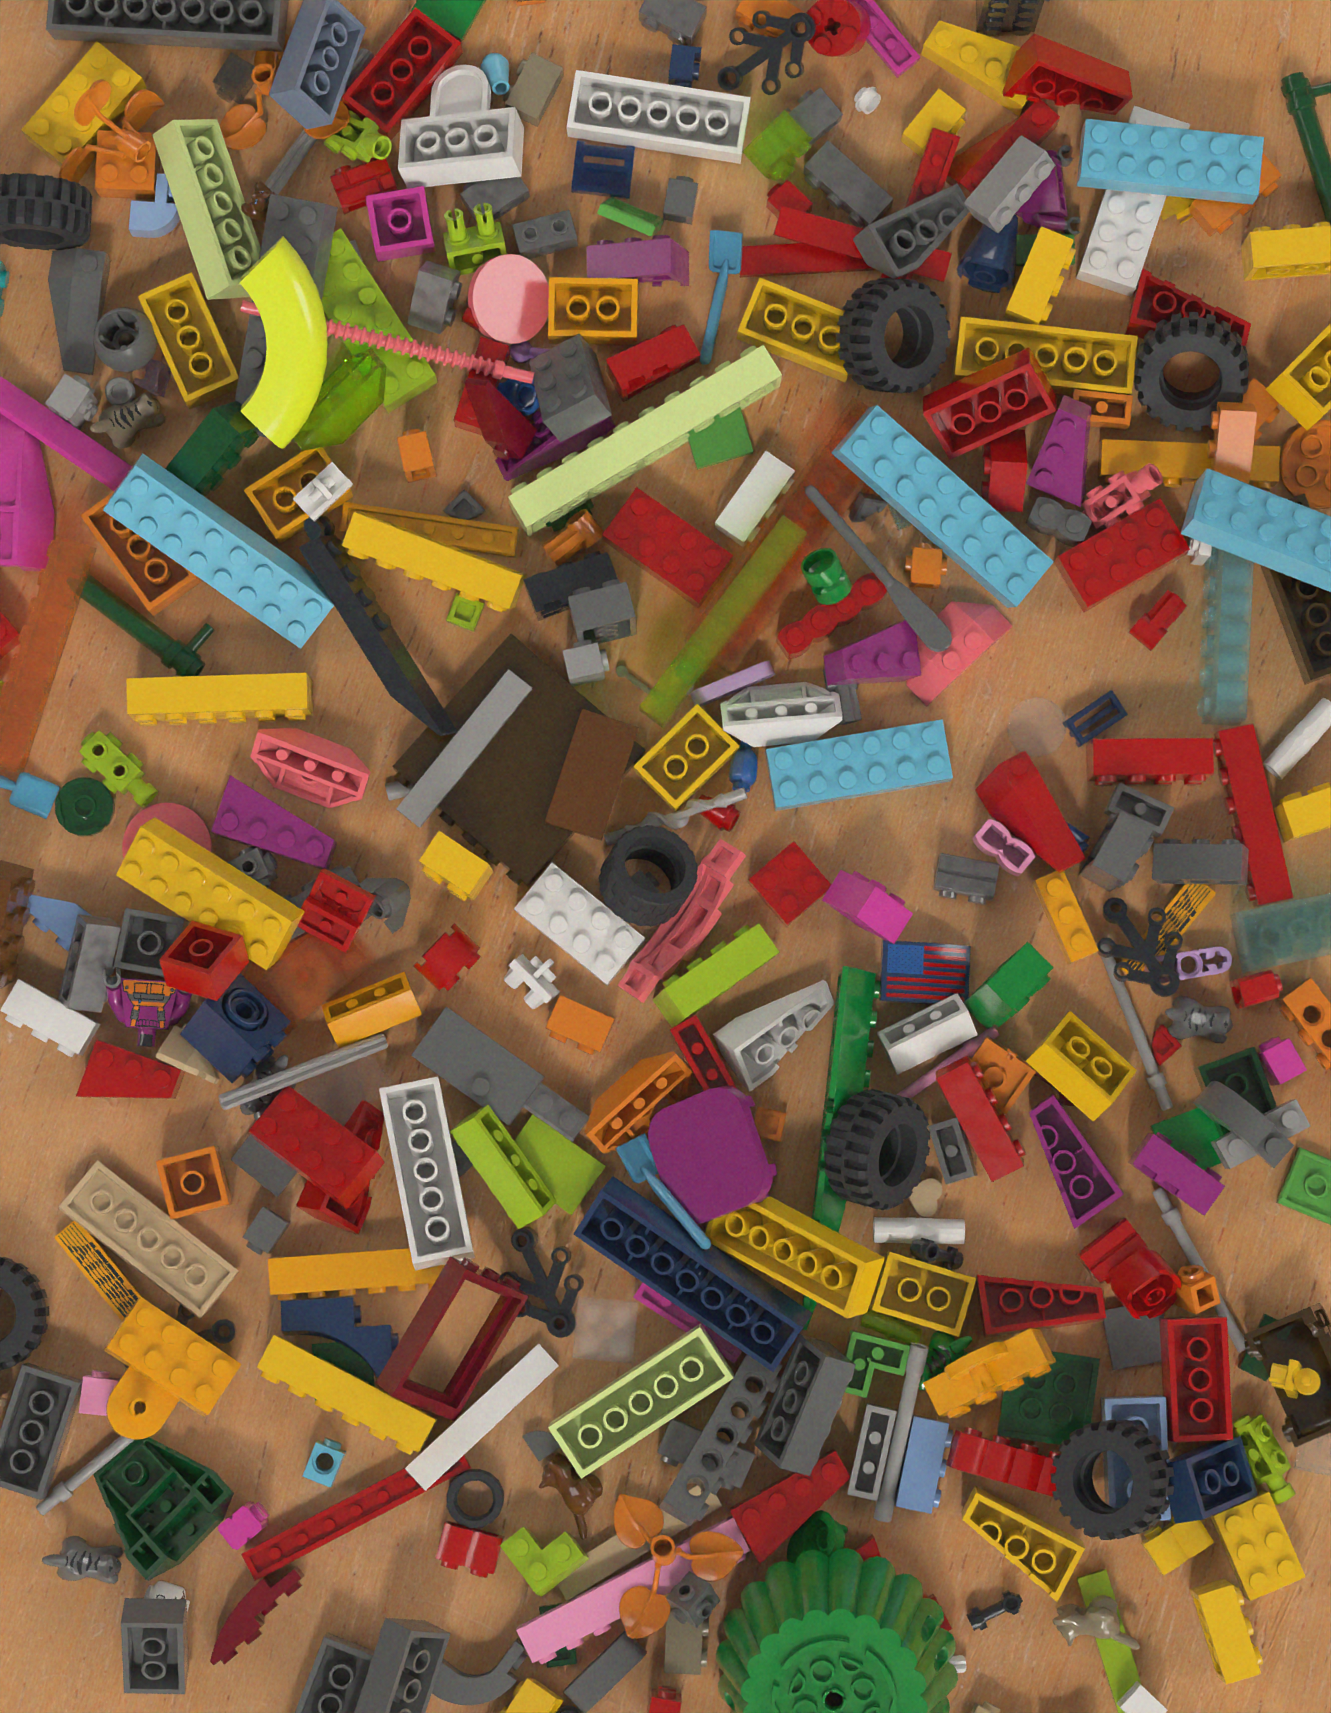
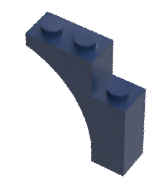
M353 1297L281 1301V1331L284 1336L309 1335L338 1342L358 1354L371 1367L377 1378L399 1344L398 1333H393L391 1325L356 1326V1323H362L361 1305H356Z

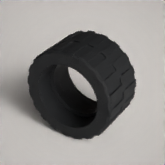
M646 825L634 827L632 830L626 831L620 839L618 838L600 869L601 873L598 882L600 883L599 890L604 898V902L616 916L637 926L651 927L668 922L671 917H674L679 912L697 882L698 865L695 861V855L684 840L676 833L666 830V828ZM642 859L654 863L668 877L671 891L653 893L642 889L628 875L625 861Z

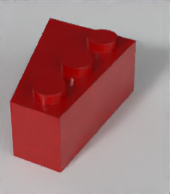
M683 324L678 327L672 325L664 329L660 335L651 339H645L634 347L605 359L606 372L621 400L625 402L700 362L701 354L685 325Z
M96 1040L76 1097L176 1099L186 1071Z

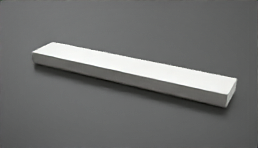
M537 1344L419 1454L405 1470L426 1491L559 1365L540 1344Z

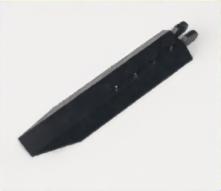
M320 516L313 521L308 517L304 521L303 528L311 541L301 545L299 549L390 696L439 736L458 732L391 625L389 616L379 606L374 592L361 577L358 566L351 561L346 553L345 547L342 546L343 542L334 535L335 526L333 522H330L331 519L326 516Z

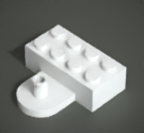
M457 65L447 69L438 76L432 86L430 116L401 120L398 170L408 189L421 186L430 187L521 177L524 126L515 107L490 110L491 87L481 69L472 65Z

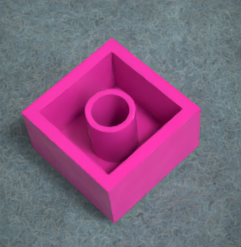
M424 186L366 196L373 244L378 262L436 252Z
M840 870L822 899L823 902L858 927L895 944L913 915L912 912L903 907L906 903L903 899L893 893H890L888 896V893L885 892L887 888L874 879H871L869 882L868 878L856 871L851 875Z

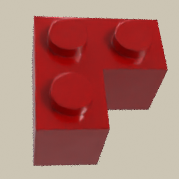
M1016 429L982 446V458H984L983 474H988L987 481H982L981 497L986 499V502L996 511H1023L1028 465L1025 430Z

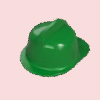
M823 1510L815 1511L791 1537L787 1547V1561L795 1565L797 1558L808 1550H818L830 1557L833 1552L844 1548L845 1535L848 1532V1528L835 1521L828 1512Z

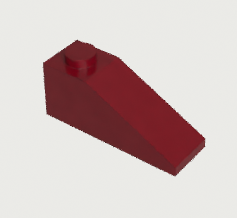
M467 378L465 386L484 440L493 448V453L499 458L505 460L509 458L522 459L537 429L489 381Z

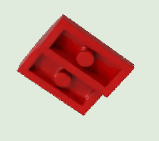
M323 868L309 896L301 907L305 913L297 927L346 953L363 924L376 896Z

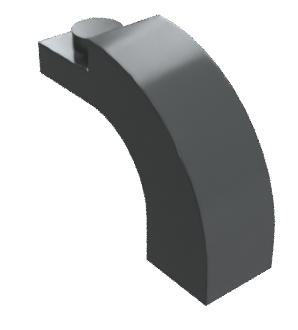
M1212 1080L1193 1102L1214 1123L1230 1130L1272 1168H1275L1294 1146L1261 1112L1240 1095L1218 1081Z
M517 1638L501 1661L492 1670L483 1674L472 1675L464 1673L443 1658L432 1694L444 1701L458 1705H478L498 1698L508 1691L518 1679L509 1670L511 1667L517 1670L527 1657L523 1653L525 1647L522 1641Z

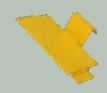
M1168 196L1165 199L1160 214L1162 220L1164 221L1176 214L1177 220L1190 214L1188 206L1196 199ZM1190 215L1187 219H1185L1184 221L1180 222V224H1182V223L1186 222L1187 220L1193 218V216Z

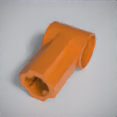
M583 509L573 515L567 521L566 527L546 541L542 547L555 564L559 566L580 549H586L599 541L604 531L588 510Z

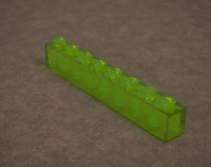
M784 515L780 518L640 704L639 711L660 727L664 728L805 541L806 531Z

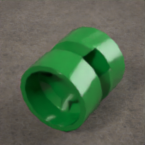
M831 548L817 549L808 554L802 561L800 567L808 584H810L811 590L819 603L825 605L835 604L843 600L851 591V581L845 570L842 569V564L836 552Z

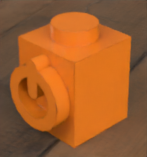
M1199 1265L1182 1266L1177 1276L1180 1278L1182 1286L1181 1291L1177 1288L1175 1293L1177 1298L1175 1301L1176 1306L1197 1315L1220 1304L1214 1275L1205 1272L1204 1268Z

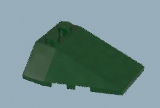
M150 1437L134 1440L93 1474L105 1505L111 1512L115 1522L113 1525L121 1537L127 1559L147 1581L181 1564L224 1520L234 1495L233 1490L215 1471Z

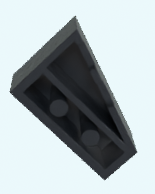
M596 551L584 556V560L575 563L572 561L559 565L556 569L541 572L523 580L537 620L541 621L569 610L568 596L573 595L572 591L583 587H590L591 591L603 588L602 583L618 579L608 552L601 554L600 551Z

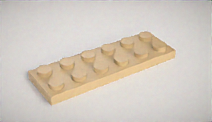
M98 1160L59 1206L62 1212L200 1320L239 1273L235 1267L176 1221L170 1220L167 1214Z

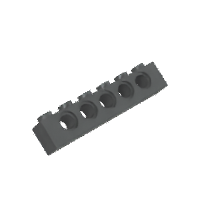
M745 1355L734 1378L729 1383L658 1508L688 1526H691L695 1519L702 1520L710 1506L705 1503L710 1493L717 1494L724 1481L720 1477L725 1467L731 1469L739 1453L734 1451L739 1441L745 1444L753 1430L749 1426L754 1416L759 1418L768 1403L763 1400L768 1391L774 1393L781 1379L777 1374L782 1365L778 1364L774 1372H772L749 1355ZM751 1381L756 1383L759 1392L752 1393L748 1391L745 1382ZM731 1407L741 1408L744 1411L745 1417L736 1418L733 1416ZM716 1433H726L730 1438V1443L723 1444L719 1442ZM702 1458H711L715 1462L716 1469H706L702 1464ZM687 1484H697L701 1489V1495L694 1496L690 1494L687 1490Z

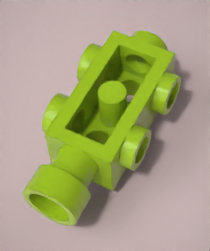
M350 110V121L347 126L338 133L325 138L324 145L332 152L338 154L340 151L353 161L357 158L367 163L372 157L379 160L385 159L392 149L390 139L378 132L379 126L367 117L362 121L359 116Z
M100 730L96 733L91 732L81 742L83 747L78 752L85 757L81 762L93 774L98 770L105 777L102 783L115 794L119 791L125 795L129 791L134 796L133 800L141 808L146 807L154 800L159 791L151 783L146 784L141 779L145 775L140 769L144 764L132 752L125 755L119 749L123 743L111 732L107 735ZM99 746H103V754L96 756L94 751ZM119 766L125 768V773L122 776H116L115 770Z
M1247 1414L1233 1422V1437L1241 1436L1256 1484H1267L1275 1505L1292 1498L1296 1493L1290 1482L1286 1483L1282 1476L1292 1467L1264 1416L1260 1414L1250 1418Z

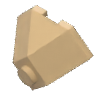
M184 1023L182 1028L174 1026L155 1057L188 1073L200 1076L202 1079L213 1084H217L220 1078L216 1068L180 1035L187 1024Z

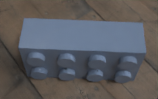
M303 0L269 96L305 129L332 124L366 27L338 0Z

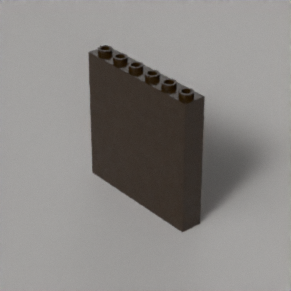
M510 634L446 705L444 710L457 731H459L508 669L531 686L532 690L437 808L441 811L438 816L450 827L456 824L464 831L461 836L474 847L478 843L486 850L483 855L492 864L497 866L501 863L509 871L506 875L519 886L523 882L528 887L575 834L574 832L547 824L545 819L581 710L585 709L603 716L606 715L513 634ZM427 727L392 766L396 772L394 778L405 788H408L410 784L414 787L458 732L439 736ZM636 741L634 742L623 778L645 754V749Z

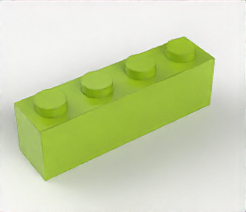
M488 1104L463 1118L450 1131L456 1143L462 1148L473 1164V1167L479 1172L518 1229L544 1216L557 1202Z

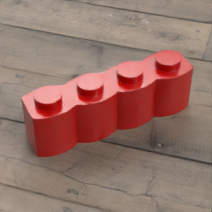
M873 572L861 576L856 580L851 591L843 600L835 604L816 606L805 614L802 621H795L786 625L779 632L776 643L787 659H794L803 655L812 643H818L830 637L836 627L850 624L859 616L861 611L870 610L879 605L887 593L885 585Z
M966 1426L964 1432L955 1430L946 1462L947 1466L1054 1497L1052 1492L1057 1490L1056 1483H1051V1473H1055L1057 1467L1053 1466L1052 1463L1054 1456L1061 1455L1060 1453L1050 1451L1048 1456L1038 1453L1039 1448L1036 1446L1021 1443V1447L1018 1448L1011 1446V1440L1008 1438L993 1435L992 1440L982 1437L983 1431Z

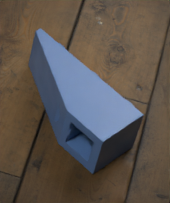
M31 895L28 900L27 908L30 909V914L35 917L32 922L45 933L49 929L58 936L55 941L69 952L77 914L92 915L80 905L36 895Z

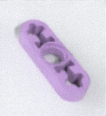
M764 661L691 692L690 695L694 704H698L701 707L774 676L775 673L770 661Z
M1219 946L1177 952L1174 971L1178 974L1179 980L1219 974L1230 968L1232 957L1226 948ZM1215 952H1217V955L1223 956V961L1219 962L1218 968L1216 964H1203L1202 959L1215 957ZM1165 955L1155 956L1157 961H1160V965H1162ZM1186 956H1191L1195 960V969L1191 973L1183 972L1180 966L1181 960ZM1145 965V972H1150ZM1161 977L1159 982L1166 983L1170 982L1167 977Z

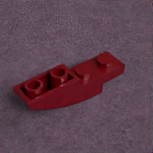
M298 1566L274 1585L265 1576L242 1598L220 1631L210 1659L213 1665L220 1660L223 1664H226L238 1654L235 1649L243 1641L249 1645L262 1634L259 1628L265 1623L258 1614L261 1612L263 1616L267 1615L278 1606L275 1600L285 1593L289 1597L302 1586L299 1580L304 1577V1574Z

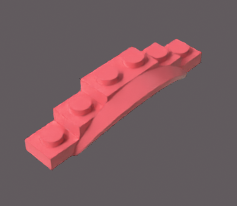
M719 839L710 854L701 861L697 870L698 878L694 889L679 912L674 917H671L668 922L659 926L650 940L631 961L628 971L617 986L644 1003L659 980L665 982L669 979L682 959L686 962L691 960L722 915L717 909L734 886L729 880L745 859L746 855L724 840Z

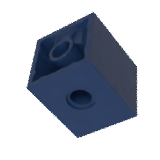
M240 973L217 1001L207 998L201 1004L180 1035L233 1083L240 1076L246 1079L257 1068L256 1062H264L266 1058H269L274 1053L271 1047L275 1048L287 1036L284 1030L291 1021Z

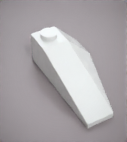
M822 980L736 1017L713 1035L721 1055L744 1087L750 1092L779 1069L777 1063L787 1051L792 1053L798 1047L795 1042L805 1031H811L835 1003L827 982Z

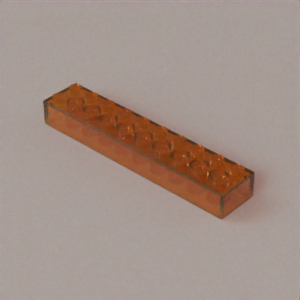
M854 396L684 639V644L730 675L735 674L804 576L800 568L804 558L811 552L823 548L836 530L807 497L805 488L813 485L843 519L858 498L860 492L867 485L831 453L869 408V406Z

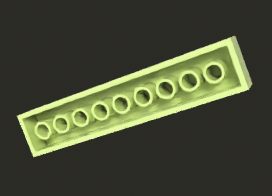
M754 345L747 348L740 354V359L732 364L730 361L722 363L715 368L716 373L707 379L704 376L695 379L689 384L690 389L681 394L679 391L670 394L664 399L665 404L656 409L653 406L648 407L638 414L639 419L629 424L628 421L621 423L613 429L614 434L606 439H603L602 436L594 439L587 445L589 449L578 455L577 452H573L563 458V464L554 470L552 467H548L536 475L537 480L527 485L526 482H523L511 490L512 495L508 496L509 505L527 536L533 535L546 527V523L549 521L551 523L586 503L590 498H595L689 441V431L693 429L697 433L707 428L715 421L714 416L717 414L722 418L739 407L742 410L778 389L781 384L782 374L765 346L762 345L756 348Z

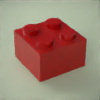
M794 841L748 879V884L785 927L789 926L823 897L831 886V883Z
M191 921L159 959L166 986L215 1001L221 997L249 963L242 935Z

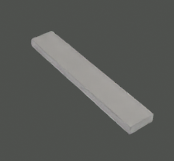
M508 669L396 808L397 811L421 828L529 694L532 687Z

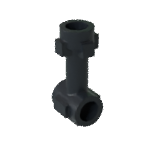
M925 1238L914 1240L910 1246V1252L916 1260L926 1263L937 1260L943 1262L942 1268L948 1270L959 1269L963 1264V1254L957 1248L948 1246L947 1251L939 1249L934 1241Z
M1007 1590L1002 1593L1001 1601L981 1611L977 1606L970 1609L971 1612L966 1614L973 1630L988 1628L987 1621L1005 1612L1012 1613L1013 1615L1019 1613L1021 1603L1023 1602L1020 1594Z

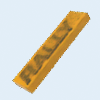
M1184 884L1164 908L1166 921L1160 929L1155 956L1165 955V936L1173 931L1178 932L1182 936L1215 896L1216 892L1206 884ZM1159 914V916L1154 921L1158 922L1161 921L1163 918ZM1148 929L1141 936L1144 941H1146ZM1170 938L1168 943L1173 946L1178 940ZM1127 959L1121 960V962H1127L1133 970L1145 971L1144 963ZM1120 968L1124 973L1128 974L1127 969Z
M73 1221L54 1237L121 1321L124 1320L137 1299L140 1297L144 1298L95 1237L78 1223Z

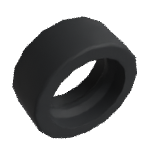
M481 1469L467 1470L459 1474L450 1484L446 1494L447 1508L451 1517L460 1525L468 1528H482L491 1524L500 1514L504 1504V1491L499 1480L490 1472ZM470 1481L485 1483L493 1494L491 1508L481 1516L472 1517L467 1515L458 1505L457 1495L459 1490L465 1483Z

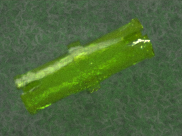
M868 1309L867 1313L863 1314L859 1325L884 1334V1338L888 1340L894 1338L910 1346L911 1343H919L923 1331L922 1329L899 1322L897 1317L892 1316L889 1318Z

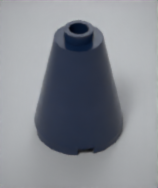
M1015 214L999 233L982 224L960 259L956 269L960 278L964 275L969 279L968 285L992 293H1000L1001 288L1007 287V291L1012 288L1015 281L1018 217Z

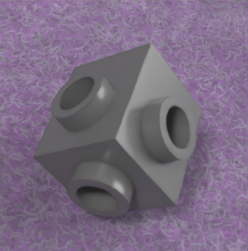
M246 848L239 852V857L227 862L267 888L271 886V881L278 878L275 871L277 868L275 858L270 852L260 848Z
M690 1571L672 1588L670 1594L666 1597L672 1608V1616L680 1623L685 1624L688 1622L696 1628L704 1619L710 1616L712 1610L720 1602L712 1585Z

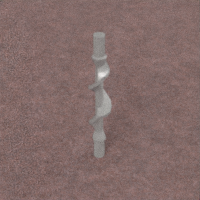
M743 787L725 794L720 793L711 800H688L683 810L667 815L658 812H648L647 816L639 824L625 825V828L604 834L606 844L608 846L615 844L623 833L638 826L653 825L654 827L666 825L673 830L680 829L688 824L689 816L713 808H725L727 805L748 799L747 792Z

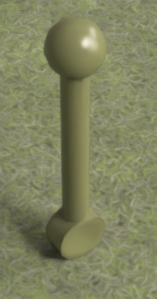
M620 665L616 668L618 677L628 679L655 699L658 706L664 707L667 705L668 699L666 696H659L629 674L625 666Z

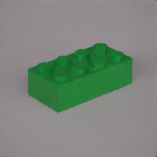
M1026 942L964 1002V1005L987 1030L994 1024L999 1028L1010 1017L1018 1013L1030 1001L1029 998L1050 981L1051 978L1047 974L1054 967L1029 942Z

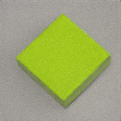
M456 593L446 622L474 632L485 604L462 598Z

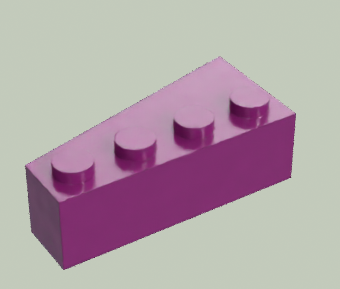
M1054 1093L1029 1110L1033 1125L1075 1229L1123 1196V1190Z

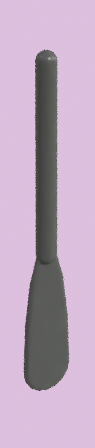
M813 485L807 486L805 488L807 497L885 585L892 601L923 643L935 652H942L948 649L952 641V635L948 627L908 587L893 578Z

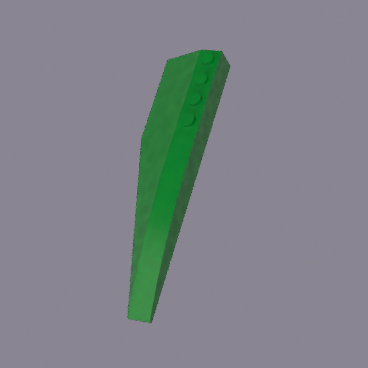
M842 966L838 973L812 1219L838 1233L846 1200L841 1199L833 1191L828 1182L829 1178L825 1174L824 1167L827 1166L824 1160V1151H827V1144L825 1142L827 1135H830L832 1129L830 1125L833 1119H836L839 1115L837 1112L840 1107L846 1105L847 1100L851 1096L863 1091L864 1087L869 1088L871 1070H866L867 1058H872L874 1040H869L870 1028L876 1027L877 1010H872L873 998L878 999L880 993V981L875 980L876 973L849 966ZM803 1295L802 1306L813 1313L817 1302ZM811 1317L802 1330H807Z

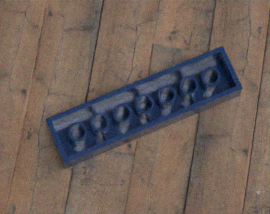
M614 1176L601 1189L573 1234L772 1372H774L813 1314L713 1244L707 1250L700 1248L678 1220Z

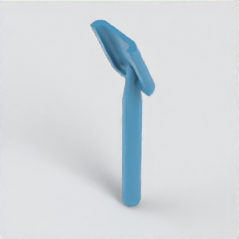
M710 230L709 269L712 272H718L719 276L714 289L700 353V362L703 365L711 362L727 289L728 274H738L741 271L743 237L741 232Z
M27 772L20 773L16 783L0 775V788L12 791L9 798L11 805L47 819L60 786Z
M645 1133L616 1147L615 1149L634 1183H641L647 1180L653 1191L700 1248L704 1250L709 1249L711 1246L710 1239L666 1186L655 1176L658 1174Z

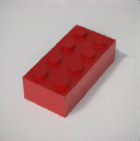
M415 7L342 95L343 103L348 110L359 116L362 121L365 117L374 121L379 126L378 132L388 137L391 141L401 130V120L410 119L431 93L432 86L438 76L451 68L463 54L461 42Z
M1030 347L923 396V414L949 460L1057 411L1056 394Z
M638 487L635 488L602 534V540L698 609L733 562V555Z
M1160 498L1057 556L1054 563L1084 613L1185 556L1190 548Z
M1213 738L1092 739L1086 745L1087 781H1094V786H1112V783L1116 781H1124L1126 786H1141L1146 781H1154L1155 786L1172 785V782H1176V780H1184V785L1187 786L1202 785V782H1206V779L1214 774Z
M290 1086L282 1089L249 1129L250 1134L259 1144L346 1210L385 1163L376 1150Z
M1227 1317L1159 1318L1163 1396L1166 1397L1167 1440L1171 1442L1233 1440Z

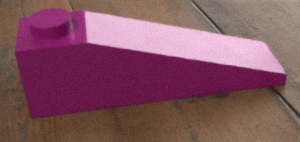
M537 411L531 418L534 421L532 425L537 431L523 458H509L505 460L497 457L495 461L503 478L509 481L587 447L591 441L605 436L616 426L611 416L560 442L543 422L541 413Z

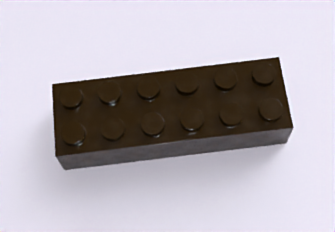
M1305 494L1288 499L1310 508ZM1260 565L1304 685L1331 676V592Z

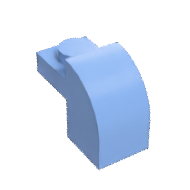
M157 173L155 202L131 200L129 231L133 237L158 238L168 234L177 226L180 217L176 205L171 203V201L174 202L165 174Z

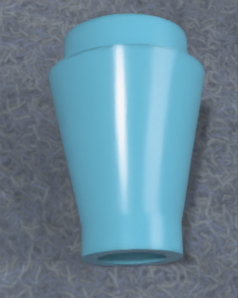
M499 53L488 54L482 60L480 69L486 75L493 92L497 95H503L510 88L509 62Z

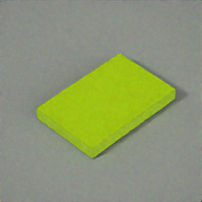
M532 1114L514 1140L557 1201L555 1204L570 1215L574 1213L606 1167L534 1114Z

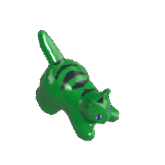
M939 1330L933 1333L928 1345L929 1349L924 1372L919 1383V1390H926L923 1382L945 1372L944 1368L947 1365L968 1354L964 1349L971 1344V1336L956 1339L953 1335Z

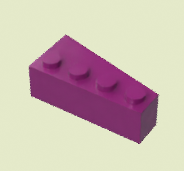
M231 775L229 776L211 830L213 834L319 869L325 868L329 870L337 846V842L236 778Z

